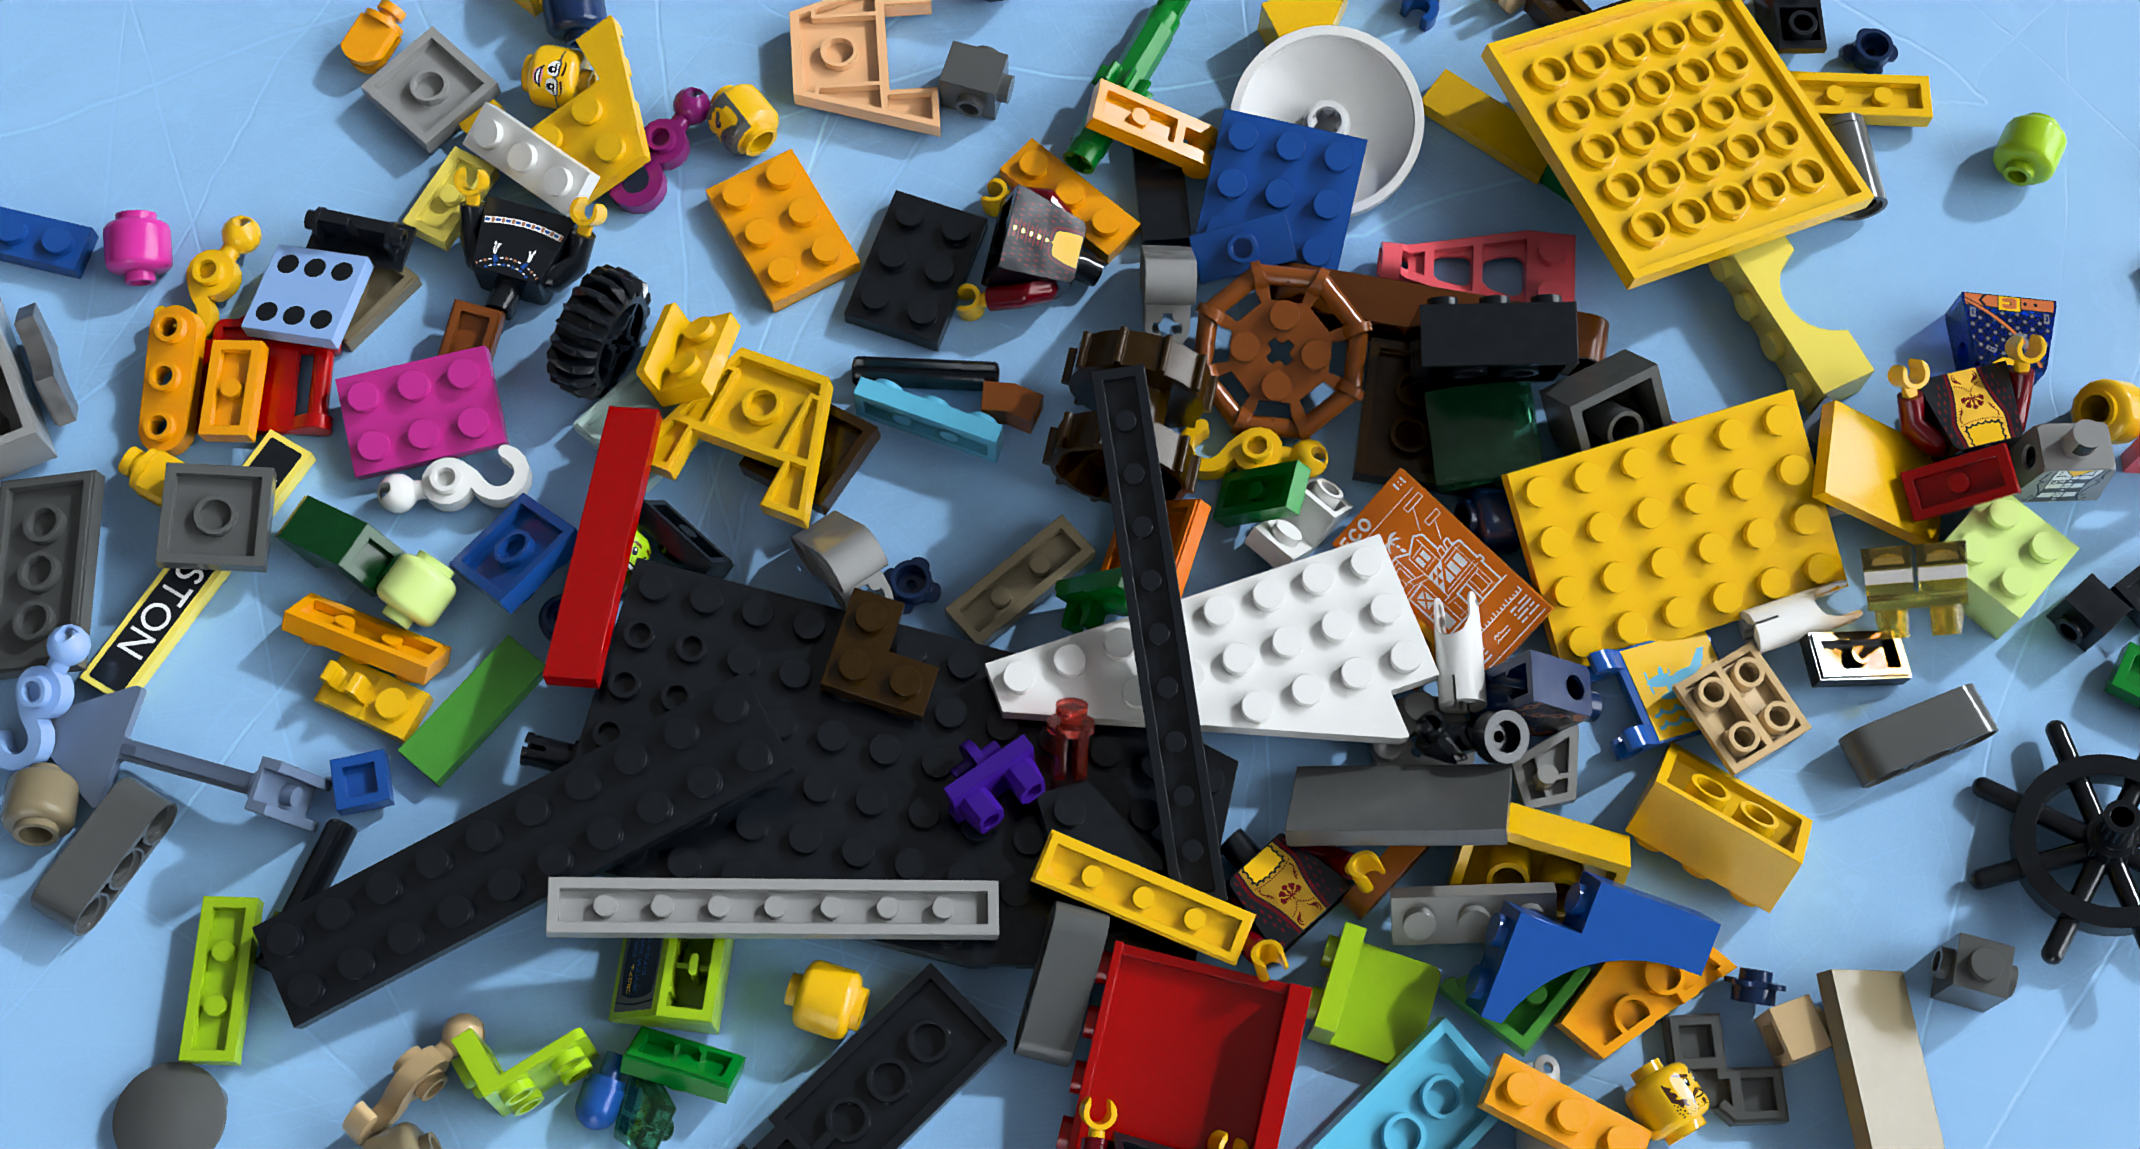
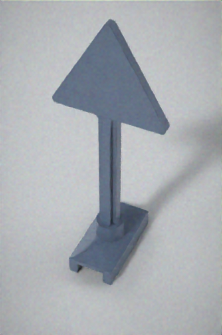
M137 685L73 704L65 714L58 718L50 719L55 730V745L50 757L62 771L70 774L78 782L79 793L94 809L97 808L111 790L120 764L123 761L246 794L248 799L244 809L316 833L319 822L306 818L316 788L330 792L333 784L328 779L286 762L265 756L262 757L258 771L250 773L132 740L131 734L146 695V689Z

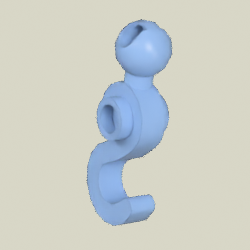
M67 624L55 628L48 636L46 643L47 652L50 657L47 664L32 666L25 670L18 678L15 687V700L19 717L28 734V742L25 749L20 753L16 748L12 732L9 729H0L1 768L9 771H19L35 763H46L52 755L55 745V730L50 719L58 718L65 714L71 707L75 695L73 681L67 672L70 666L83 662L91 649L90 637L81 627Z

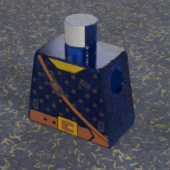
M1961 292L1945 313V322L1956 372L2001 361H2006L2008 368L2014 366L2015 360L2009 358L2005 352L2006 341L2013 335L2022 336L2024 340L2022 351L2025 354L2029 349V338L2032 334H2035L2045 339L2047 350L2040 361L2030 364V368L2035 370L2034 386L2045 374L2048 366L2057 308L2056 301Z

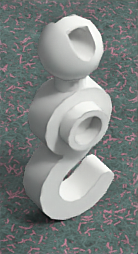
M504 444L499 447L498 453L502 462L514 470L511 480L504 485L494 486L489 484L477 470L464 461L456 458H442L430 464L422 475V479L412 480L404 474L397 473L386 476L378 486L377 498L384 509L391 513L399 514L411 510L418 500L428 499L436 509L444 512H455L471 503L474 496L482 503L491 507L506 508L522 493L528 494L532 486L533 474L526 457L517 448Z

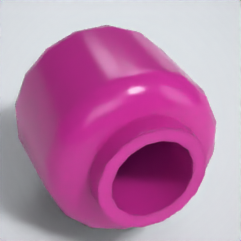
M148 210L117 212L115 220L110 221L103 228L106 268L111 273L124 277L125 284L131 286L153 285L156 283V276L162 275L172 268L171 231L166 222L157 219L155 212Z

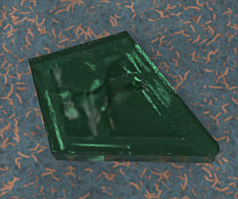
M628 1075L625 1093L614 1127V1138L629 1149H658L661 1141H668L673 1135L674 1122L672 1118L677 1108L664 1085Z

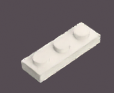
M488 102L484 103L462 143L465 147L567 217H570L569 209L572 201L577 197H587L589 199L600 179L599 175L496 105Z

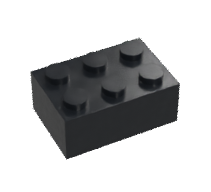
M1558 294L1535 295L1530 298V302L1510 303V297L1505 295L1480 297L1479 303L1458 304V298L1452 296L1427 299V304L1419 305L1409 325L1410 384L1453 385L1558 382L1566 378L1579 363L1577 301L1562 302V296Z

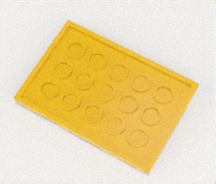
M1793 389L1501 475L1533 589L1555 608L1543 621L1552 656L1589 667L1590 664L1587 656L1590 653L1602 649H1622L1647 641H1673L1740 620L1739 613L1743 610L1832 582L1847 581L1826 504L1812 497L1815 465ZM1836 586V587L1832 588L1831 591H1834V590H1837V589H1841V588H1844V587H1840V588H1839V586Z

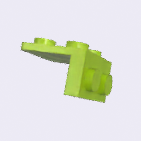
M1345 922L1338 937L1329 934L1321 956L1319 966L1328 968L1323 987L1319 988L1314 985L1312 987L1306 1017L1312 1020L1307 1039L1389 1066L1427 1028L1441 973L1433 965L1363 942L1367 928Z
M579 1027L504 1072L492 1050L472 1028L451 1039L459 1053V1056L451 1060V1063L461 1081L468 1090H472L478 1100L484 1097L503 1117L510 1113H513L514 1116H520L534 1109L544 1100L542 1093L561 1081L564 1086L579 1081L593 1070L591 1063L600 1056L584 1030Z

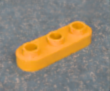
M171 305L161 309L151 321L138 426L139 438L147 449L163 450L172 456H178L185 452L195 438L206 340V327L201 317L180 305ZM177 323L175 333L168 336L171 327ZM172 371L171 380L163 385L164 376ZM166 420V429L161 434H158L159 425Z

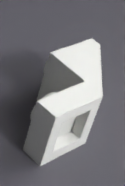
M1318 477L1310 478L1299 516L1264 521L1252 529L1244 543L1274 568L1307 558L1342 522L1354 506L1343 498L1344 495L1341 489L1331 481L1323 478L1319 479Z

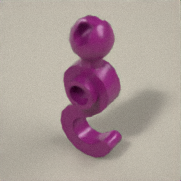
M694 87L682 89L675 95L673 101L674 115L672 118L657 119L644 127L651 161L644 165L649 176L647 186L640 192L630 193L626 191L624 181H621L608 191L615 204L623 211L632 214H643L655 209L663 201L667 193L668 182L664 171L680 167L687 160L690 153V141L685 132L690 125L701 124L707 119L711 102L708 95L701 89Z

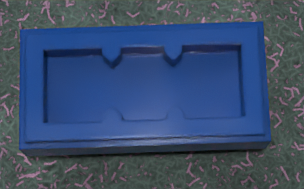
M1285 211L1189 236L1191 248L1197 260V271L1201 284L1242 274L1250 268L1249 262L1260 260L1261 264L1277 265L1297 259Z

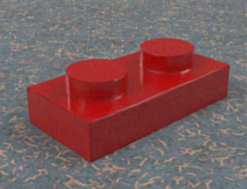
M2006 443L1900 473L1914 522H1921L2021 494Z

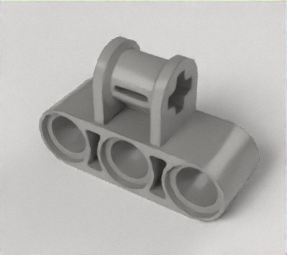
M1141 245L1140 290L1143 299L1144 330L1147 333L1165 337L1166 335L1160 333L1159 326L1153 325V323L1161 322L1163 314L1169 313L1172 315L1173 322L1179 325L1171 326L1167 335L1173 336L1174 341L1183 344L1188 338L1190 330V307L1196 303V257L1191 246Z
M835 510L811 524L808 530L803 529L791 537L792 544L806 568L812 575L826 583L836 603L843 610L847 609L854 587L860 589L865 585L869 588L866 591L893 599L891 587L881 569L888 566L887 558L876 538L863 524Z

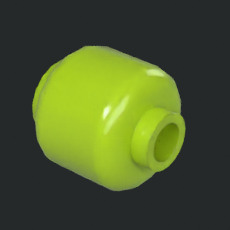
M2032 112L2014 117L2006 124L1994 149L1993 162L1996 169L2008 182L2014 185L2026 186L2046 182L2054 175L2067 144L2065 133L2054 118L2043 113Z

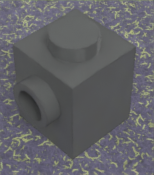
M953 41L939 79L940 106L958 110L967 117H985L995 120L1000 104L1009 103L1015 83V76L1008 74V54L1000 53L989 46L981 45L976 47Z
M1962 932L1958 933L1942 945H1939L1933 954L1930 974L1933 977L1930 998L1980 1012H1986L2012 996L2018 981V967L2012 965L2015 947Z

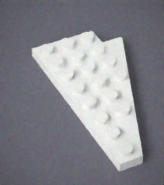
M1380 534L1181 599L1202 732L1400 745L1407 742L1409 733L1393 695L1434 682L1440 675ZM1129 616L985 663V671L1002 718L1146 728Z

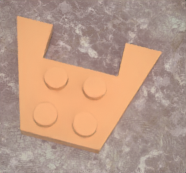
M822 0L790 11L792 78L795 104L941 137L938 87L890 90L885 17L932 14L931 0Z

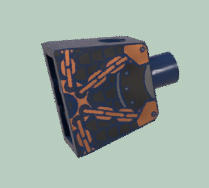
M1528 650L1485 670L1487 706L1478 712L1472 713L1470 711V721L1476 722L1483 713L1489 710H1512L1524 718L1531 736H1550L1581 722H1595L1602 712L1603 704L1601 696L1597 692L1591 691L1590 672L1586 666L1539 651Z

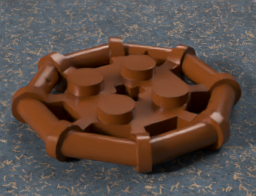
M1260 260L1249 262L1250 268L1207 302H1200L1195 310L1198 313L1194 352L1208 356L1207 364L1211 375L1220 378L1232 373L1249 395L1248 399L1240 407L1218 380L1213 406L1231 427L1230 433L1237 436L1250 428L1263 427L1272 430L1279 438L1294 440L1311 439L1310 437L1352 403L1362 401L1365 395L1362 386L1369 332L1373 331L1371 322L1365 321L1330 278L1329 274L1331 271L1324 267H1321L1320 270L1261 264ZM1269 285L1307 290L1302 303H1295L1289 300L1277 301L1271 300ZM1255 289V294L1260 302L1259 305L1239 321H1235L1225 313ZM1319 296L1343 325L1342 327L1329 332L1311 310ZM1217 327L1232 333L1229 360L1213 363ZM1276 339L1279 343L1289 341L1292 344L1293 348L1289 352L1292 361L1289 364L1284 365L1280 360L1273 364L1268 361L1267 356L1271 352V348L1268 345L1270 341ZM1347 341L1344 375L1342 378L1329 373L1331 348L1333 343ZM1322 383L1335 391L1305 415L1300 400ZM1259 401L1278 402L1289 405L1291 419L1253 414Z

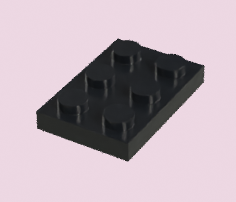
M896 190L844 312L845 322L938 352L959 301L957 290L967 281L988 229V219Z

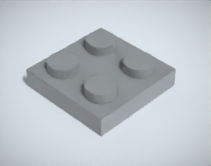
M433 26L360 86L368 100L429 154L461 128L459 126L460 122L483 107L485 102H490L501 94L498 83Z

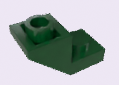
M309 495L303 497L275 536V538L315 568L332 566L371 597L378 596L376 590L378 584L397 558L406 553L370 524Z

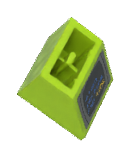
M623 938L609 1012V1022L719 1035L735 939Z

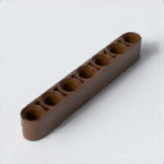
M1282 263L1277 265L1313 270L1321 269V267L1298 263ZM1327 269L1331 271L1329 274L1330 278L1365 321L1371 322L1373 331L1369 332V342L1371 337L1409 342V325L1419 305L1427 304V299L1452 296L1458 298V304L1479 303V298L1485 296ZM1270 285V298L1277 301L1289 300L1295 303H1302L1307 289ZM1319 296L1311 310L1329 332L1342 327L1343 325ZM1510 300V303H1521L1520 301ZM1577 311L1579 363L1568 376L1606 358L1609 323L1603 317Z

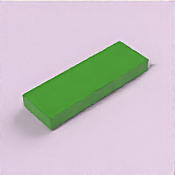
M508 635L397 751L440 788L544 679L542 675L545 664Z

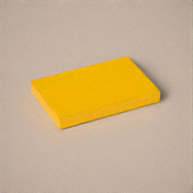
M1837 400L1823 404L1812 497L1915 546L1939 544L1941 516L1921 522H1914L1900 476L1901 472L1932 464L1933 461L1930 456H1926L1903 437L1901 432Z

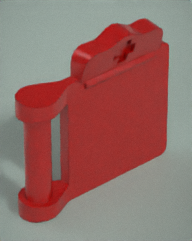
M245 316L238 319H221L215 324L213 339L205 340L196 425L197 435L213 340L263 341L269 348L256 435H266L270 429L280 435L295 434L321 437L332 434L334 420L328 414L334 357L341 354L342 342L339 349L336 350L250 337L241 328ZM301 356H314L308 411L305 414L295 416Z

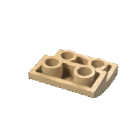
M1752 641L1719 661L1712 662L1672 687V690L1732 777L1812 728Z

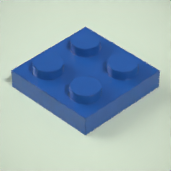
M522 493L467 545L449 565L462 579L511 615L521 604L527 602L558 568L564 566L571 559L578 530L525 493Z

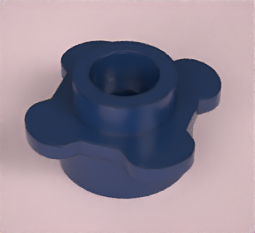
M1863 28L1858 31L1856 40L1852 45H1845L1843 47L1841 57L1844 62L1853 63L1857 69L1863 71V74H1882L1883 67L1888 62H1894L1898 57V49L1886 32L1875 28Z
M914 557L911 560L903 561L895 566V568H889L883 573L891 587L894 600L905 603L904 615L910 614L915 606L925 602L935 603L941 597V587L938 583L933 582L929 571L930 564L922 557ZM914 582L917 586L911 590L907 588V584Z
M1740 967L1739 977L1724 976V981L1732 983L1730 996L1732 1000L1775 1006L1777 991L1786 992L1785 985L1772 982L1773 972Z

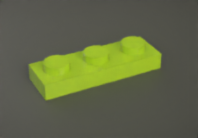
M203 896L178 1058L182 1063L241 1066L255 964L253 963L258 949V941L252 928L261 923L264 902L259 898Z

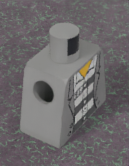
M2089 419L2080 420L2077 423L2035 425L2026 431L2022 438L2009 450L2021 494L2013 496L2020 502L2097 500L2116 471V462L2108 426L2103 422H2095Z

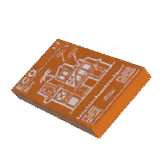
M1402 468L1390 478L1332 543L1335 548L1380 534L1413 613L1433 632L1434 599L1440 598L1445 611L1447 634H1452L1461 630L1468 619L1467 595L1469 591H1473L1479 603L1485 670L1506 661L1555 609Z

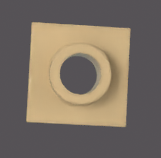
M1809 994L1769 1008L1754 1019L1774 1065L1782 1066V1069L1813 1058L1832 1047L1825 1013L1819 1006H1814Z

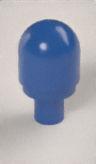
M607 1050L599 1073L590 1072L588 1078L583 1081L576 1100L575 1113L578 1121L590 1130L606 1129L619 1116L627 1094L624 1092L627 1084L620 1081L622 1075L620 1067L623 1056L621 1054Z

